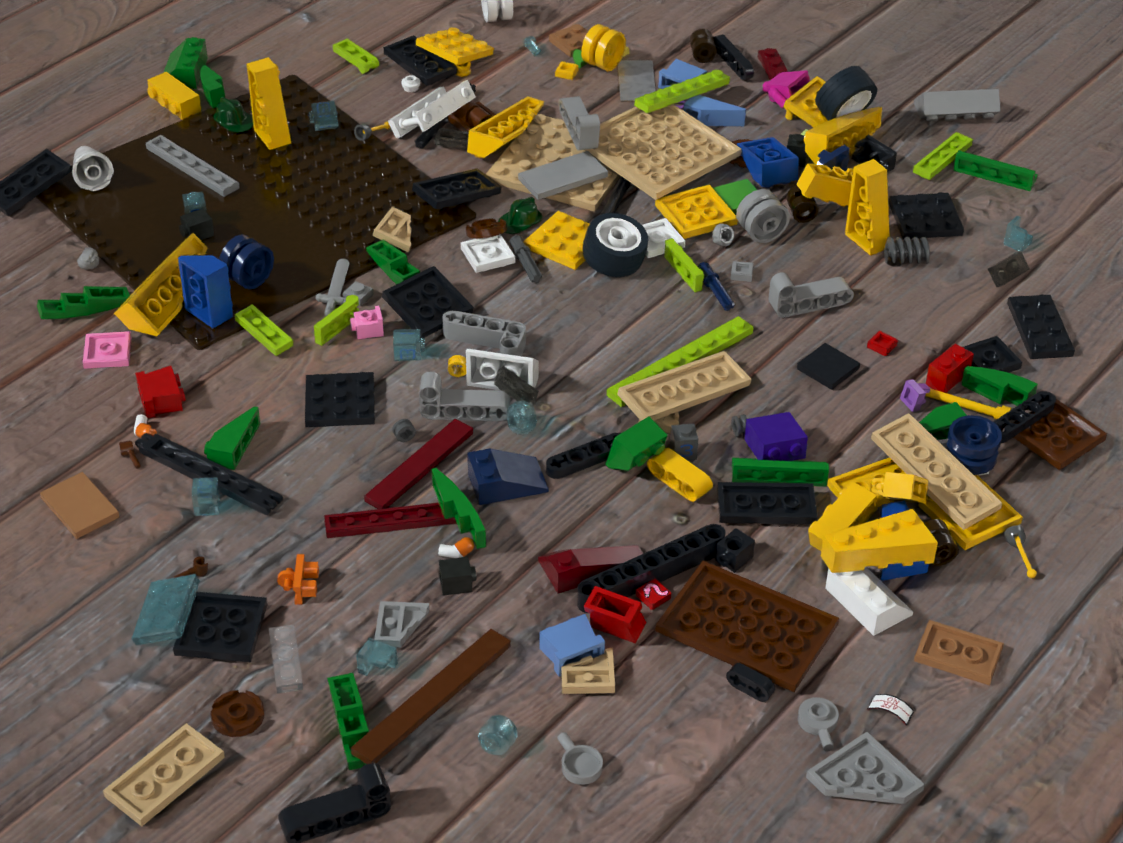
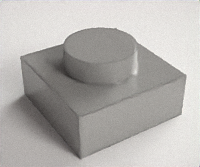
M355 281L343 292V297L356 295L359 298L358 306H362L373 296V288Z

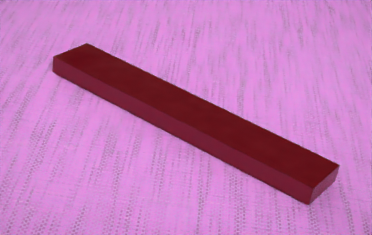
M455 418L364 495V501L377 509L388 508L473 434V427Z
M439 503L324 515L327 538L457 524L454 517L444 518Z

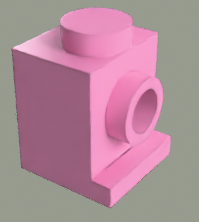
M375 306L374 310L353 312L354 318H350L351 330L356 331L357 339L384 336L380 306Z

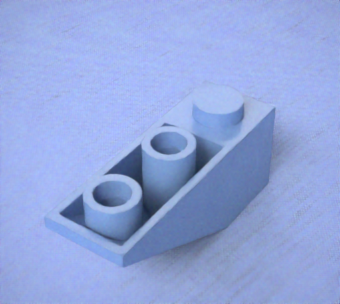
M702 95L689 98L684 104V111L706 126L745 125V108Z

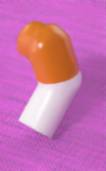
M143 414L136 416L134 434L139 438L145 433L151 436L157 434L156 429L151 428L147 424L148 419Z
M464 537L453 546L440 544L438 555L449 558L465 557L474 549V541L469 537Z

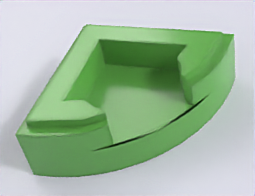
M576 49L573 52V60L581 68L587 63L582 59L581 50Z

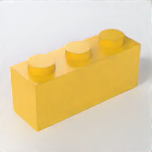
M168 72L147 80L149 96L183 120L201 112L199 95Z
M854 481L847 488H843L837 500L825 508L821 518L810 525L808 530L810 545L821 551L823 535L866 523L878 509L877 495Z

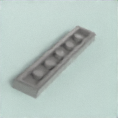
M162 135L146 143V149L223 197L239 189V182Z

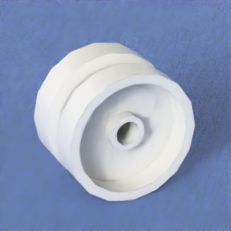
M481 0L483 16L486 22L496 21L498 15L501 20H511L513 18V0Z

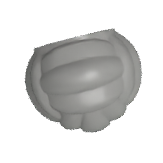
M718 224L713 230V242L719 246H729L734 239L733 228L727 224Z
M85 248L77 260L79 267L84 270L96 268L99 265L97 251L93 248Z

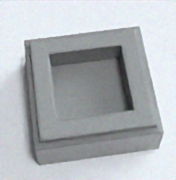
M733 261L731 280L752 282L754 263Z

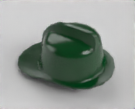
M225 97L220 98V103L217 105L216 113L214 114L216 122L225 129L236 133L248 131L253 127V118L244 111L242 104L238 100H228Z
M529 197L513 201L509 212L500 217L498 222H500V219L505 220L507 231L504 233L515 234L539 223L543 217L542 213L537 209L535 199Z

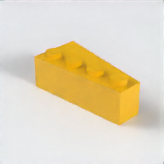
M269 57L247 63L254 131L269 150L291 144L278 76L280 75L278 65L274 64Z
M874 159L854 166L845 235L870 256L884 251L887 238L890 237L887 169Z
M807 163L797 182V186L802 191V195L807 198L815 197L827 203L831 201L843 207L849 206L853 168H848L847 171H844L840 167L834 166L831 170L826 165Z
M910 509L823 535L821 557L832 573L864 570L866 566H875L878 569L888 568V564L902 563V566H911L913 562L917 561L932 564L935 560L938 542L916 512Z

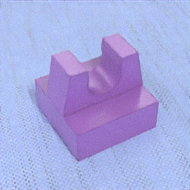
M913 379L906 380L900 399L912 412L920 411L922 404L926 403L925 395L930 392V388L926 384L916 383Z

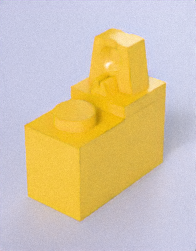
M885 472V477L873 478L871 492L883 495V497L893 501L926 504L929 480L911 474Z

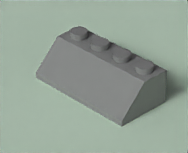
M999 89L923 92L914 99V105L920 119H926V121H937L938 118H945L946 121L956 120L957 117L971 120L975 119V116L990 119L1000 112Z

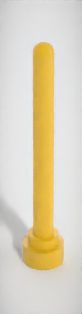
M931 388L930 392L925 395L926 397L949 404L957 402L960 407L993 416L995 420L1012 410L1011 407L1004 405L995 408Z

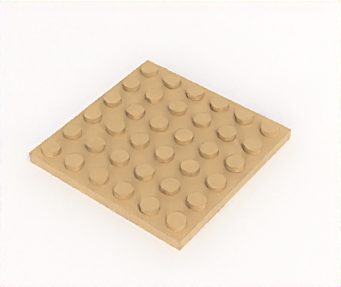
M672 104L650 113L634 107L601 123L598 148L585 149L584 151H589L597 160L657 200L741 156L742 149Z
M537 114L525 131L513 140L486 175L501 186L532 194L519 181L518 173L585 151L576 149L563 120ZM600 162L608 170V177L546 198L595 212L621 176Z

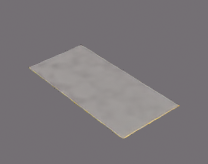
M653 60L620 61L618 64L620 101H635V98L655 92Z

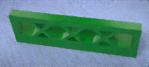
M959 150L956 154L953 170L1026 191H1031L1038 176L1034 170Z
M732 458V482L813 483L814 486L827 487L829 463Z

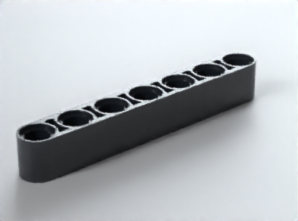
M718 524L707 525L583 580L578 585V609L587 613L585 612L584 605L595 586L629 597L636 594V589L653 579H657L659 582L665 581L700 565L703 560L709 561L715 558L717 543L725 537L726 530Z

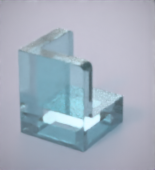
M1016 216L1007 224L1004 245L1023 252L1032 243L1033 236L1027 234V230L1019 227L1021 217Z
M368 638L356 655L358 673L365 676L370 673L374 666L384 669L386 666L395 668L398 664L396 647Z

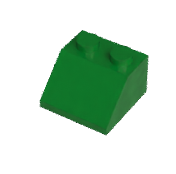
M648 416L614 438L606 466L612 469L628 471L635 466L640 467L652 455L657 456L665 449L664 444L668 435Z

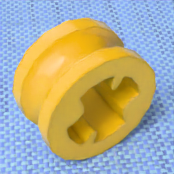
M470 62L460 65L454 64L457 67V76L466 77L471 74Z
M454 355L449 358V374L454 377L466 375V358L464 356Z

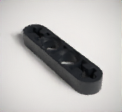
M725 35L714 36L716 53L741 80L753 78L754 69L747 58Z
M1047 391L1038 392L995 420L994 423L1001 430V443L1009 441L1051 413L1056 403L1055 395ZM1025 410L1033 411L1035 414L1026 413ZM1010 420H1016L1020 424L1011 423Z
M621 433L609 434L548 458L546 461L547 475L553 479H560L607 461L614 438ZM602 450L603 452L600 454H595L591 451ZM575 457H579V458H582L583 460H582V461H579V462H575V461H573V460H571V459H572V458H575Z

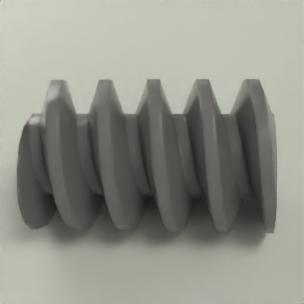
M888 237L884 249L885 263L891 257L892 263H895L896 259L900 258V262L903 264L905 258H908L909 264H912L913 259L916 258L917 263L920 264L922 258H925V262L928 264L930 247L927 238L922 237L919 242L917 237H913L912 241L909 237H905L903 241L901 237H896L894 242L892 237Z

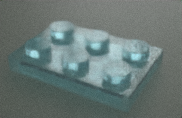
M196 574L151 582L131 638L135 645L182 638L200 582Z

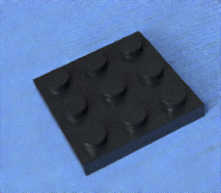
M949 193L889 196L888 203L902 239L905 237L910 239L917 237L919 239L922 237L963 236L964 227Z
M435 266L382 292V298L420 339L442 329L443 314L448 311L473 313L474 307Z
M374 372L306 375L305 427L375 424Z
M192 591L173 647L174 656L251 662L268 605L267 598Z

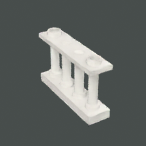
M468 80L463 81L448 92L442 86L388 120V123L396 138L402 137L417 126H420L422 132H424L476 96Z

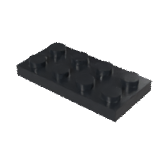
M414 35L383 47L386 56L410 74L419 78L426 86L457 74V67L450 61L417 46V37Z
M48 149L39 153L0 181V211L7 216L15 213L19 208L72 171L70 164Z
M476 168L413 183L412 191L434 209H443L444 207L500 194L501 186Z
M1051 295L1008 297V307L1030 359L1074 356L1075 349Z
M718 482L719 523L812 524L814 521H817L813 483Z

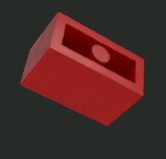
M955 343L929 364L926 385L934 390L947 393L962 381L964 369L967 366H972L974 353Z

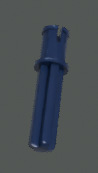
M708 262L700 263L698 268L704 273V285L710 287L724 310L729 311L731 308H734L735 304L720 283L719 275L712 270Z

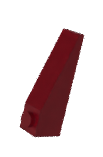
M638 545L565 549L539 556L538 561L559 594L578 588L579 583L583 580L642 555L643 552Z

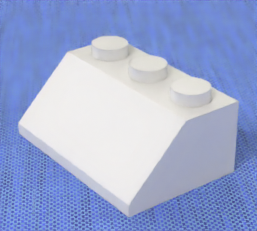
M467 349V386L533 395L539 378V361L534 358Z
M867 567L860 571L832 573L828 568L825 588L873 636L913 615V611Z

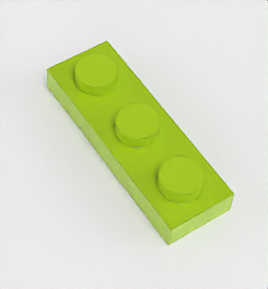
M673 238L665 240L664 257L694 292L701 291L704 280L703 271L696 266L692 258L683 251V248Z
M253 304L235 314V321L275 356L294 346L293 339Z

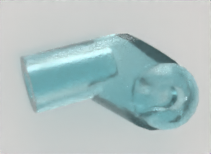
M533 36L525 37L523 39L524 46L534 56L540 54L541 49L536 45V39Z

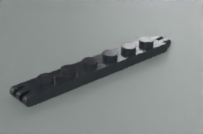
M145 433L141 436V439L139 438L135 441V445L143 455L200 483H213L212 485H204L264 515H268L271 509H275L277 504L283 501L281 494L158 434L151 436Z

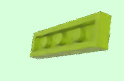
M958 132L954 133L914 165L913 173L928 180L932 179L955 160L958 150L965 152L970 148L973 139Z

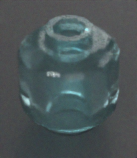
M517 401L507 409V423L512 432L524 435L534 430L537 424L535 408L530 403Z
M503 715L491 716L480 728L478 742L485 752L496 756L503 755L516 741L518 735L517 728L509 718Z

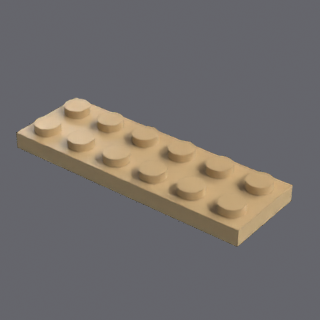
M725 351L620 387L617 395L641 421L648 416L654 421L750 386L752 379Z
M909 413L872 433L871 439L906 474L916 475L929 480L927 495L963 530L1001 509L1002 502Z

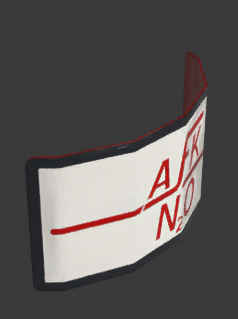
M876 694L867 710L882 709L896 715L906 726L914 713L913 709L905 701L888 694Z

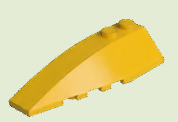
M527 96L470 129L467 152L474 154L477 158H485L525 131L543 107L544 101Z
M882 107L865 109L836 117L806 131L804 136L805 152L814 164H817L820 159L818 154L824 149L831 153L845 145L850 148L849 155H852L856 148L854 145L858 141L864 139L867 135L872 136L881 127Z
M194 233L190 234L144 280L114 314L128 329L158 336L181 311L184 298L178 257L205 255L208 247Z

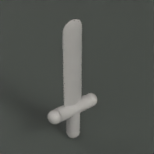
M339 259L337 261L328 294L319 293L315 297L318 302L327 303L324 312L325 316L335 309V305H342L346 302V297H340L350 264L347 259Z

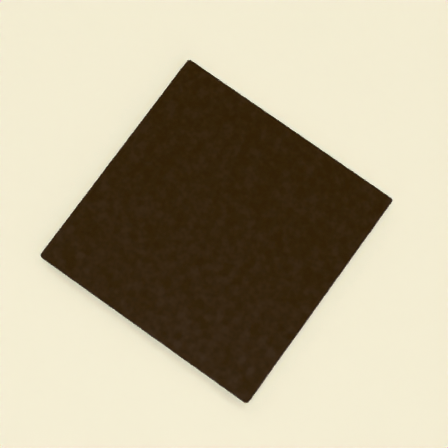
M288 75L286 78L279 80L291 144L269 150L254 131V126L245 132H231L214 120L216 108H208L201 113L191 115L184 120L103 152L102 154L110 159L114 169L111 181L105 188L97 191L83 189L74 181L71 171L64 178L36 196L89 248L96 250L98 256L134 291L186 239L180 233V216L191 213L190 211L203 208L213 221L214 236L201 240L208 247L205 255H213L219 259L225 245L232 238L241 234L248 235L258 243H262L270 248L274 255L273 268L269 277L258 288L245 289L229 279L233 303V317L215 328H211L185 310L183 300L181 311L169 324L197 350L204 349L243 330L244 328L235 321V314L252 304L269 318L329 289L336 263L339 259H347L350 263L345 281L378 266L366 251V247L381 241L373 236V232L392 207L411 215L410 250L476 219V212L464 203L444 207L443 209H434L412 191L413 183L431 179L374 134L371 133V136L366 140H358L354 134V129L360 124L296 75ZM250 92L235 98V100L242 104L244 111L252 117ZM327 105H329V107H330V114H329V115H325V114H323V115H318V114H317V107H320L319 110H318L319 113H322V112H323V109H324V112H325V113H328L329 110H328ZM162 135L239 182V189L223 197L146 149V143ZM395 247V248H397L398 250H400V251L403 252V253L406 252V251H404V250H402V249H400V248H398V247Z

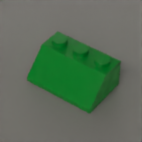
M197 37L186 38L171 52L164 72H168L187 87L197 89L201 68L208 59L205 39Z

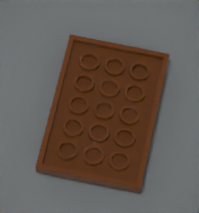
M703 560L656 623L655 631L730 665L736 663L744 664L768 677L774 684L795 692L838 626L839 617Z

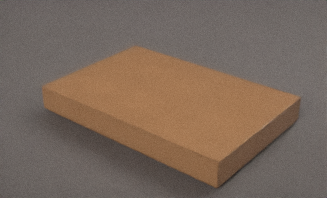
M83 472L40 492L41 499L76 539L120 518L118 510Z
M929 620L914 661L990 685L1004 643Z

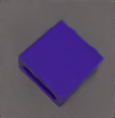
M790 412L746 419L745 441L758 460L793 461L806 458L808 437Z

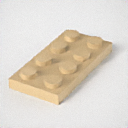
M186 723L103 790L104 796L140 826H143L225 758L224 751Z

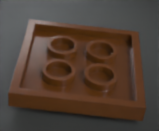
M1056 399L1054 410L1013 438L1055 468L1061 470L1104 442L1107 433Z

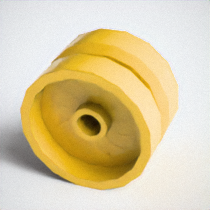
M601 24L594 25L586 34L582 44L581 56L583 61L607 72L612 71L617 67L624 55L626 48L625 35Z

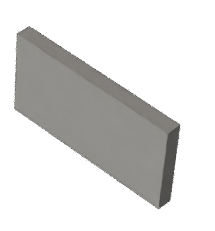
M589 151L518 173L519 181L537 200L608 177V170Z

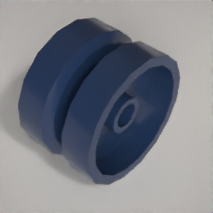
M241 234L232 238L225 245L219 260L227 264L229 268L228 276L231 281H235L241 287L251 290L258 288L269 277L274 264V255L267 246L258 243L248 235Z
M968 415L959 417L949 427L946 449L973 475L987 473L997 463L998 450L1002 440L1001 430L990 419L981 416Z

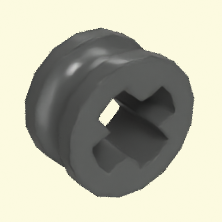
M745 414L740 415V418L737 416L732 417V429L736 437L740 436L741 433L745 435L747 419Z
M401 419L393 425L392 432L398 441L407 442L415 436L416 429L410 420Z

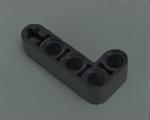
M370 763L360 768L357 772L358 785L284 808L279 813L278 820L288 843H302L386 815L391 809L390 788L380 765Z

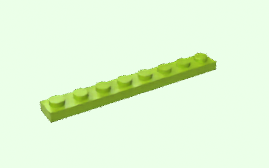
M737 316L607 388V396L620 407H623L626 404L617 395L620 387L717 354L753 334V326Z

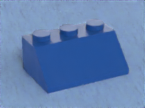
M213 255L178 257L185 310L211 328H215L232 318L233 303L231 300V286L227 264Z

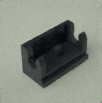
M867 135L854 145L856 148L860 147L858 151L851 155V159L857 163L862 164L874 159L886 168L887 172L895 169L897 152L870 135Z

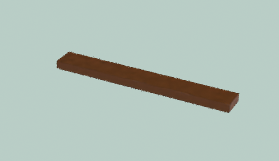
M493 629L487 631L351 747V754L366 764L379 762L511 647V640Z

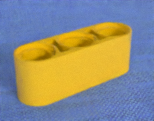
M665 448L659 455H654L647 461L649 471L656 478L691 502L696 501L713 488L712 480L705 472L670 448Z

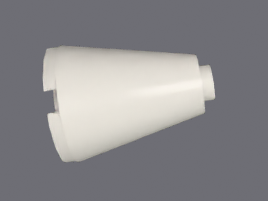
M89 146L79 147L75 151L72 167L74 181L79 187L90 191L101 190L109 185L114 173L110 159Z

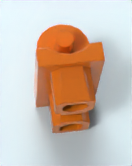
M297 554L295 572L292 568H286V570L278 574L277 582L285 591H290L293 588L295 592V605H302L303 597L317 596V580L305 579L319 578V563L305 562V555Z

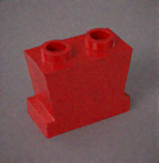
M171 365L146 374L144 371L135 373L138 391L147 419L156 417L155 414L183 411L182 402L186 401L183 387L178 388L181 387L179 374H174Z
M597 586L594 587L584 605L585 612L590 613V625L592 628L635 644L647 623L641 613V602Z

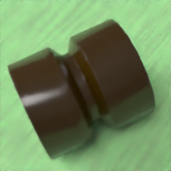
M707 29L694 31L690 36V45L694 59L700 63L712 61L717 51L712 33Z
M796 185L788 191L786 195L787 202L794 219L798 222L806 223L817 216L818 206L814 197H805Z
M932 519L924 522L938 542L935 560L932 564L940 566L954 560L958 555L959 548L945 522L941 519Z

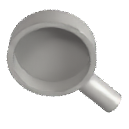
M819 697L809 698L802 702L799 707L798 723L807 733L819 735L824 751H831L834 745L830 733L837 726L838 709L827 699Z
M566 732L559 734L557 739L566 751L562 756V773L565 778L572 783L580 785L596 781L603 769V759L599 751L588 745L575 746Z

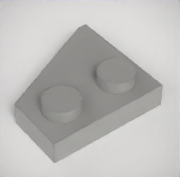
M380 601L374 639L375 647L401 648L429 614V603Z

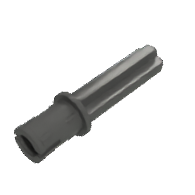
M513 236L509 242L515 251L516 259L520 260L530 281L539 283L542 274L530 254V248L525 245L521 236Z

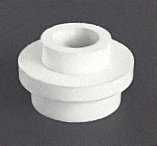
M413 75L406 76L401 81L404 90L407 92H415L419 89L420 79Z

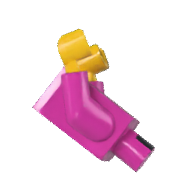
M807 70L782 72L770 81H765L763 83V91L768 93L769 99L772 102H776L782 109H786L784 107L785 101L811 80ZM786 109V119L792 120L793 115L797 117L791 111Z

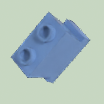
M675 59L667 70L663 68L659 71L658 88L664 89L673 84L706 74L707 71Z
M586 614L540 631V650L554 663V671L560 677L562 666L572 662H579L582 658L589 655L595 658L604 654L605 640L601 635L595 636Z

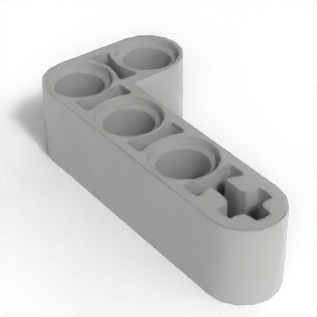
M580 96L560 98V114L576 149L598 148L600 133L598 114H588Z
M780 272L774 275L770 281L769 303L781 318L845 305L854 297V292L842 277L795 286L786 273Z
M448 311L443 314V335L446 339L498 348L501 354L522 357L526 347V327L523 323L459 311Z
M426 372L421 376L419 391L420 413L426 419L454 420L456 418L457 420L504 421L509 417L511 398L505 391L442 389V380L439 374Z

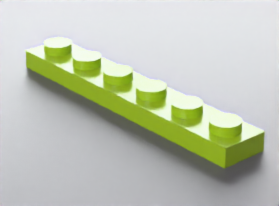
M712 70V72L701 74L698 77L687 79L681 83L673 84L664 89H658L650 94H644L641 97L635 98L634 106L646 113H650L730 83V77L721 70Z

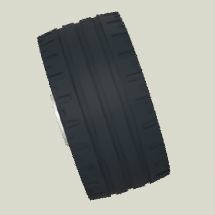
M851 66L835 74L821 87L815 97V103L829 121L836 117L867 109L875 99L878 90L872 79L861 67Z
M619 213L599 215L592 220L587 228L583 242L584 259L591 268L601 274L612 277L632 275L640 268L644 261L648 248V234L643 225L630 216Z

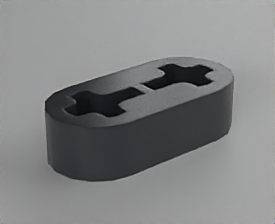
M741 663L734 664L726 674L728 682L734 688L761 702L768 701L776 690L774 683L768 677Z

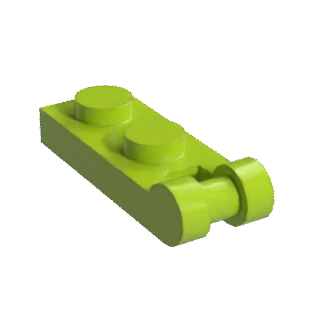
M348 38L333 45V51L356 66L362 74L369 72L371 68L375 69L380 66L379 60Z
M347 296L345 303L314 325L315 343L323 346L350 325V318H354L353 312L360 311L357 308L359 305L358 296Z

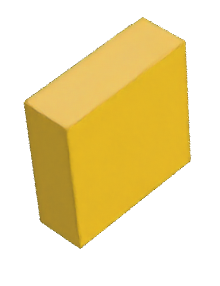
M562 61L555 70V77L573 80L579 71V65Z

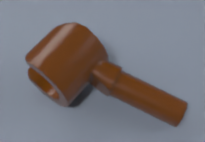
M132 441L119 442L121 456L129 455L135 468H140L141 465L135 456Z
M196 557L192 568L173 576L175 582L194 574L200 577L205 576L208 572V563H205L204 557Z

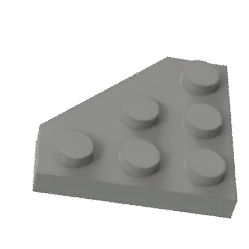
M865 732L809 769L806 774V778L825 796L905 804L921 793L925 785L868 732Z

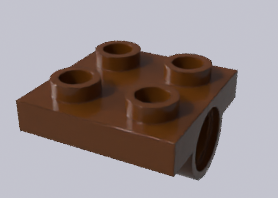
M471 100L448 115V121L466 136H469L470 129L496 114L481 102L475 103Z

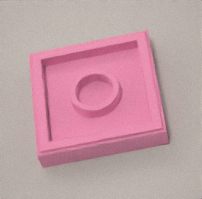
M131 331L86 334L83 355L84 369L129 366Z

